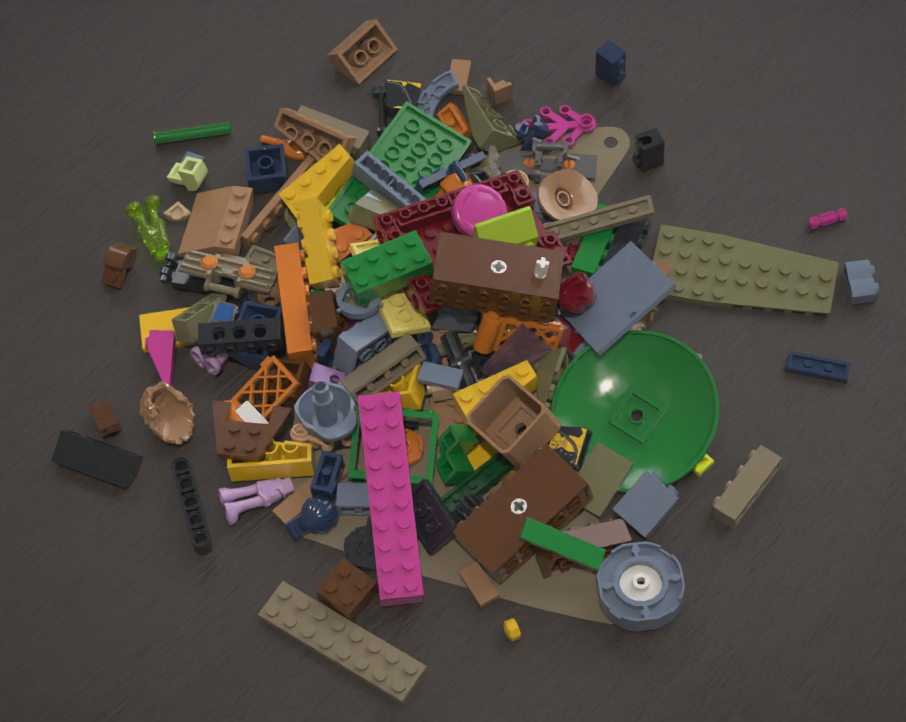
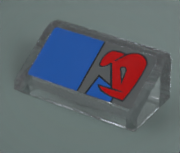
M216 299L207 323L233 321L238 306Z

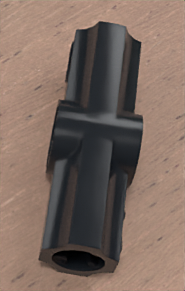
M450 331L441 336L440 341L448 357L449 367L464 371L460 384L461 389L479 382L472 368L473 363L467 350H464L457 332Z

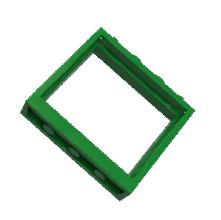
M355 406L357 425L352 432L347 480L354 483L367 482L366 471L355 470L360 432L359 408ZM403 408V421L432 424L427 476L410 475L411 490L423 478L428 479L433 485L439 413H435L432 410L420 412L414 411L411 408Z

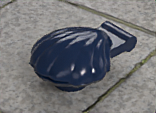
M321 496L310 497L303 503L300 515L287 521L284 525L294 540L308 532L328 533L337 523L338 512L336 505L329 498Z

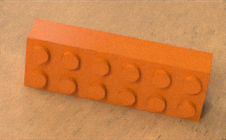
M298 242L274 246L288 357L291 360H303L312 369L314 363H317L316 353L318 348L316 342L318 340L317 336L313 335L310 323H312V318L307 309V305H309L308 296H311L305 263V252L303 249L300 250Z

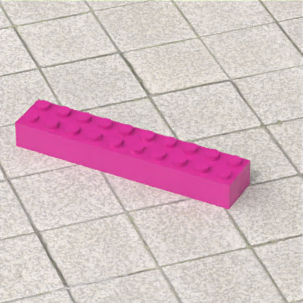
M400 392L358 396L380 607L424 602Z

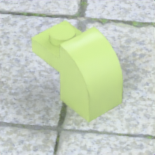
M186 156L182 164L176 162L167 178L169 182L185 185L188 191H196L208 174V170L202 159Z

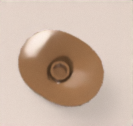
M571 169L559 170L546 176L537 188L539 205L548 216L556 221L594 211L597 207L598 197L593 185L583 175Z

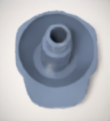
M318 381L300 396L294 406L295 412L305 429L311 435L319 436L326 441L344 438L352 433L357 425L355 402L348 390L341 384Z

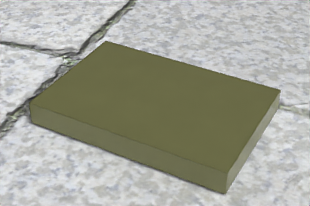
M597 442L578 473L589 484L594 497L583 508L602 518L634 466V463Z

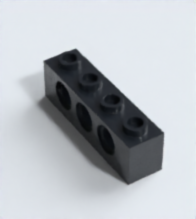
M280 317L198 323V347L201 355L207 356L221 353L235 354L236 352L254 353L261 350L276 351L277 349H283V325Z

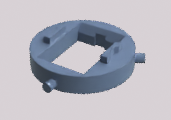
M347 283L342 285L337 292L336 300L339 308L336 310L337 313L341 312L344 316L351 319L370 317L384 305V303H381V297L372 300L367 309L343 302L350 290Z

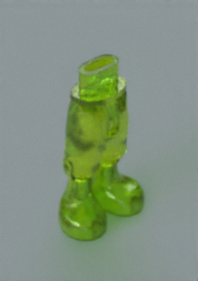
M152 195L144 200V207L150 217L151 224L147 223L144 210L139 202L128 204L125 207V211L130 218L138 222V234L142 236L151 256H155L156 261L161 262L165 260L166 254L170 252L171 247L165 229L166 223L158 216L161 199L157 195Z

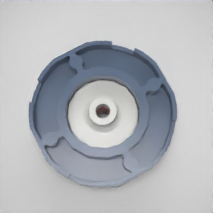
M644 541L620 545L613 549L611 554L601 563L597 574L600 608L610 621L623 629L634 632L659 629L672 621L682 606L685 584L681 564L673 554L670 555L661 549V546L658 544Z

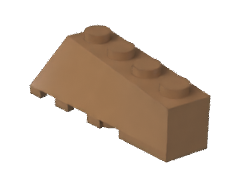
M280 108L274 124L275 128L290 140L296 142L305 152L316 158L317 161L339 144L351 154L356 141V137L290 108Z

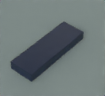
M789 351L785 372L847 384L851 363Z

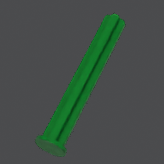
M228 122L162 132L153 131L155 146L159 143L231 133Z

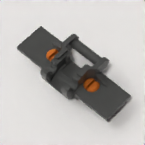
M533 140L532 151L503 150L501 174H505L510 170H520L527 176H531L534 181L541 182L546 176L556 171L571 169L580 173L588 180H595L597 155L568 153L569 142L548 143ZM537 150L563 152L557 153L556 159L542 158V152Z

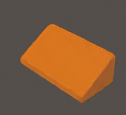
M450 102L436 114L445 125L467 138L472 136L471 127L459 108Z

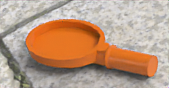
M261 136V143L269 145L283 144L285 155L290 159L305 160L309 155L301 146L289 138L281 140L279 138Z

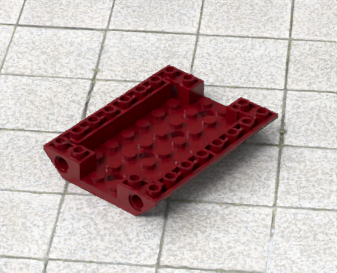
M519 170L472 184H483L496 190L506 203L507 213L530 206L538 233L537 247L564 251L562 267L572 264L573 261L555 231L547 233L534 210L536 199ZM468 186L374 216L373 222L379 245L416 230L433 261L434 270L440 232L463 235L452 222L451 207L458 193ZM427 274L409 279L407 286L403 287L413 309L423 314L448 307L446 305L440 306L429 303L433 275L428 277Z

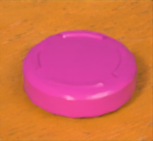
M483 184L470 185L461 190L453 200L451 207L452 222L461 234L473 237L474 224L507 214L506 203L501 195L492 187Z

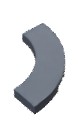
M453 69L439 75L422 91L416 105L417 108L434 117L435 110L440 101L447 94L459 88Z

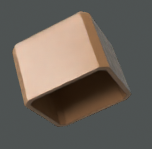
M510 375L502 376L467 414V423L517 469L523 462H528L533 457L534 452L538 448L544 447L560 430V421ZM522 426H526L527 428L524 430V432L521 435H518V429Z

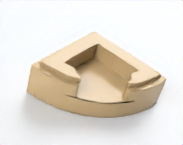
M177 202L163 214L165 218L171 221H184L189 219L191 212L180 202Z

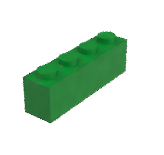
M598 204L596 210H597V209L604 208V207H608V206L602 205V204ZM619 226L584 236L572 263L571 275L580 271L590 278L602 267Z

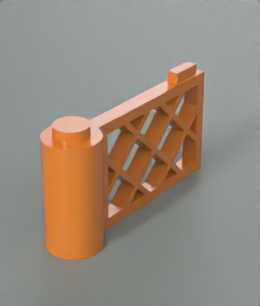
M492 311L484 312L473 347L482 354L498 351L541 358L544 351H540L539 348L549 345L550 350L557 349L564 326L561 325V322L544 323L498 315ZM507 324L516 325L517 328L508 332L505 327ZM536 328L537 331L528 335L525 330ZM549 331L557 332L556 335L550 338L545 335ZM521 332L524 337L515 341L512 336ZM541 335L544 340L535 344L532 339ZM507 338L511 341L508 345H500V342ZM529 342L531 346L525 349L519 345Z
M267 356L260 364L261 368L239 392L231 400L223 401L231 402L232 405L229 420L244 422L235 411L242 405L239 400L247 394H250L249 403L254 408H262V416L267 420L271 416L273 406L279 407L295 391L300 383L276 356ZM275 363L278 366L277 375L269 376V368ZM269 379H277L276 390H268ZM282 379H289L292 384L287 389L281 390ZM258 380H264L263 390L255 391V383ZM276 393V401L273 404L267 405L268 394ZM255 394H263L262 405H254Z

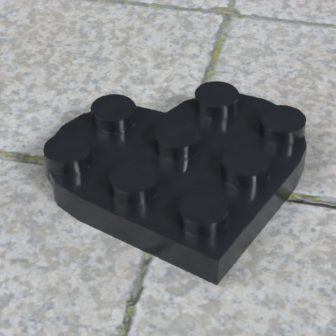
M370 516L367 519L366 526L355 528L345 538L344 553L348 562L364 570H376Z

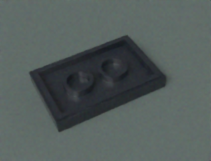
M423 478L412 490L416 534L428 554L435 555L454 535L453 531L458 522L430 481Z

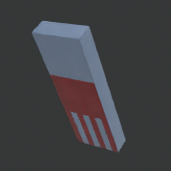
M555 313L553 321L561 322V325L564 326V331L558 345L566 348L567 353L575 358L590 344ZM549 331L545 334H547L549 337H552L556 335L557 332Z

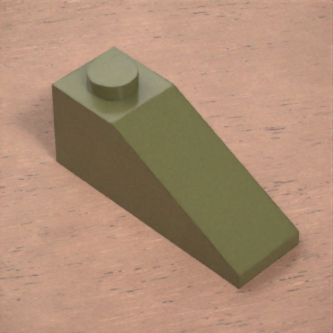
M210 293L171 319L177 341L186 342L187 344L198 342V323L212 322L218 303L224 304L227 299L226 294Z

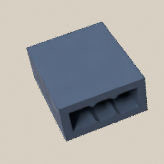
M646 470L613 508L617 514L645 538H648L681 500L677 496L680 492L670 484L666 487L661 482L663 478L654 470L651 473Z

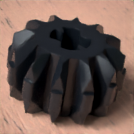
M474 493L469 496L466 495L455 506L456 510L452 515L459 523L461 520L467 519L471 511L476 506H481L486 500Z

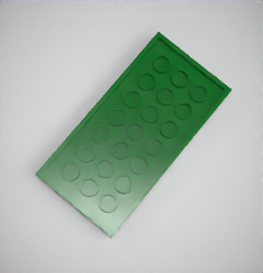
M406 101L372 147L370 153L414 188L420 177L424 175L430 176L441 167L445 169L453 161H460L470 147L472 140ZM353 175L328 208L332 212L333 220L342 226L353 222L347 218L354 204L370 191ZM442 186L435 187L421 195L426 199L435 197ZM368 228V229L371 231V233L374 235L376 231L373 230V229Z

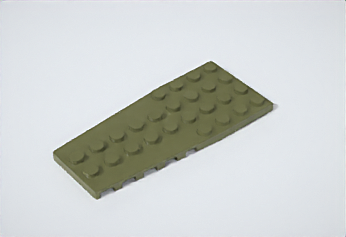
M662 224L653 261L667 262L672 266L667 277L675 283L677 288L666 296L665 299L732 308V305L743 306V309L752 310V307L764 308V311L772 312V309L785 310V313L792 314V311L805 312V315L812 316L813 313L826 314V317L830 316L839 265L836 261L735 237Z

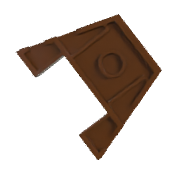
M213 401L212 407L218 458L260 462L273 444L274 437L278 432L282 431L286 420L291 418L292 408L273 406L269 424L231 421L229 420L232 410L231 402Z

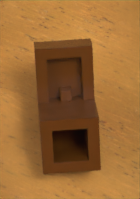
M124 243L113 244L107 251L103 261L105 269L102 283L122 288L127 268L134 266L138 248Z
M108 398L88 406L101 437L121 430L117 416Z

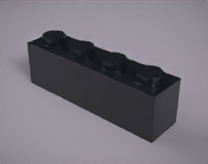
M649 218L618 227L602 266L630 241L642 251L645 242L643 238L649 234L651 229Z

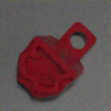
M575 272L560 284L559 305L563 310L571 312L573 315L583 314L595 303L597 294L594 290V284L590 282L585 273Z

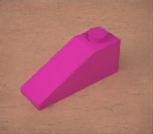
M149 330V337L145 339V348L149 350L162 382H166L173 387L177 340L174 330Z

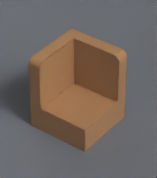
M490 77L486 78L487 93L495 105L513 98L512 84L510 82L506 83L502 80L494 84Z

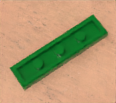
M529 517L525 518L518 538L596 571L600 569L606 551L601 547Z

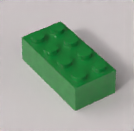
M416 230L340 261L342 276L358 306L406 287L409 279L424 274L430 277L434 272L433 261Z

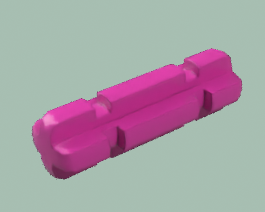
M844 208L837 209V212L831 211L821 214L819 217H810L808 224L811 229H815L819 225L825 226L835 223L837 220L842 221L847 219V212Z

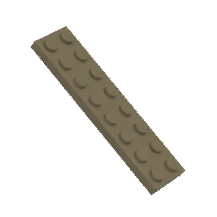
M282 581L258 614L261 620L401 704L405 702L427 670L426 665Z

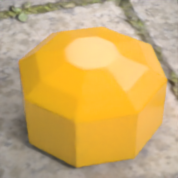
M513 618L504 621V632L508 639L512 642L521 639V633L516 621Z

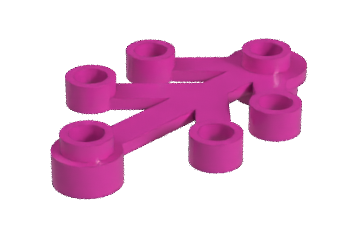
M562 105L559 108V115L552 112L549 107H542L540 109V116L543 120L550 119L554 122L546 124L549 126L548 131L555 132L546 138L544 142L556 143L569 129H575L570 136L563 138V143L571 142L568 149H572L575 146V140L583 132H591L596 127V121L590 114L579 115L571 110L568 105ZM568 117H569V118H571V119L574 120V121H569V122H568V121H566V120L563 119V118H568ZM531 119L523 120V121L521 122V124H523V122L526 121V122L529 123V125H528V128H529V126H530L532 120H531Z

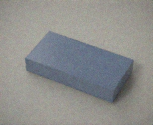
M423 361L417 380L419 383L458 391L464 371Z

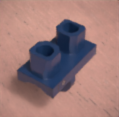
M535 114L529 128V123L526 121L523 124L515 125L514 132L517 134L516 138L521 140L524 137L521 142L523 145L520 151H527V149L532 151L533 140H537V142L542 141L535 138V134L543 138L546 136L549 126L540 122L541 116Z

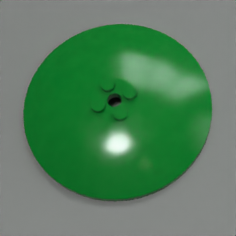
M633 330L627 331L601 355L591 345L582 350L570 362L560 377L553 396L551 412L560 421V426L585 427L593 433L585 461L597 442L634 463V466L618 490L620 493H627L646 470L650 473L654 470L663 478L661 482L668 486L682 479L699 464L710 448L716 434L719 421V398L709 369L690 347L662 333ZM635 412L643 413L641 420H632V415Z

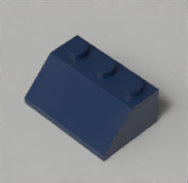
M244 301L238 320L280 317L284 329L282 307ZM276 351L236 352L235 354L228 355L249 368L259 370L261 368L260 364L267 356H275Z

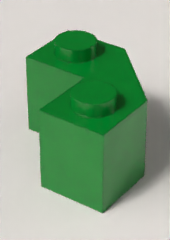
M450 424L439 437L438 446H441L440 459H437L436 468L445 484H459L475 471L466 455L478 442L469 425Z

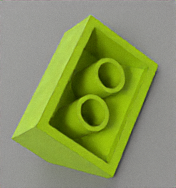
M530 206L474 224L473 237L537 247L538 233Z

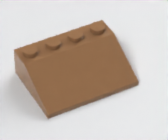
M229 186L197 193L178 256L185 257L189 249L211 255L226 253L239 256L242 247L241 234L248 227L255 204L253 188Z

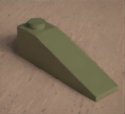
M463 85L462 91L472 136L477 142V147L485 152L496 153L520 144L522 140L516 138L517 134L514 132V128L511 125L506 126L501 121L503 119L502 115L490 108L492 106L490 102L478 90Z
M564 347L543 352L541 359H537L534 371L537 372L538 400L550 411L552 409L555 389L567 367V351Z

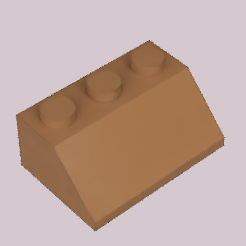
M377 19L367 20L327 56L339 72L356 84H360L397 50V47Z

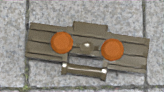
M190 249L178 268L179 272L206 278L204 291L209 292L212 290L232 295L235 299H240L244 288L269 294L278 277L277 271L252 265L249 259L226 253L211 255ZM223 276L232 278L236 288L217 283H220Z

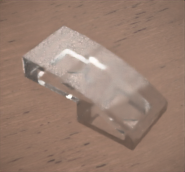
M493 144L489 146L491 178L502 175L500 172L502 159Z

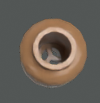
M276 279L269 294L256 291L257 300L261 304L276 306L281 302L278 279Z

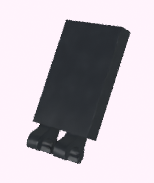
M171 252L166 254V267H161L159 272L162 275L161 282L172 283V288L224 294L212 290L209 292L204 291L206 278L179 272L178 268L184 257L180 258ZM224 276L220 283H217L229 287H234L235 285L232 278Z

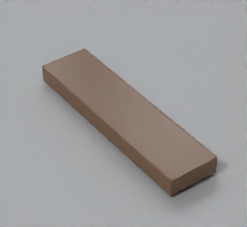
M344 467L340 482L343 481L348 475V469L346 467ZM313 477L272 510L273 514L283 524L300 515L303 503L312 497L310 486Z

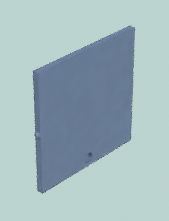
M630 241L589 278L590 282L594 284V290L597 294L594 305L583 314L575 315L563 310L560 306V313L576 329L575 332L577 334L580 333L591 347L601 355L677 286L656 266L655 261H651Z

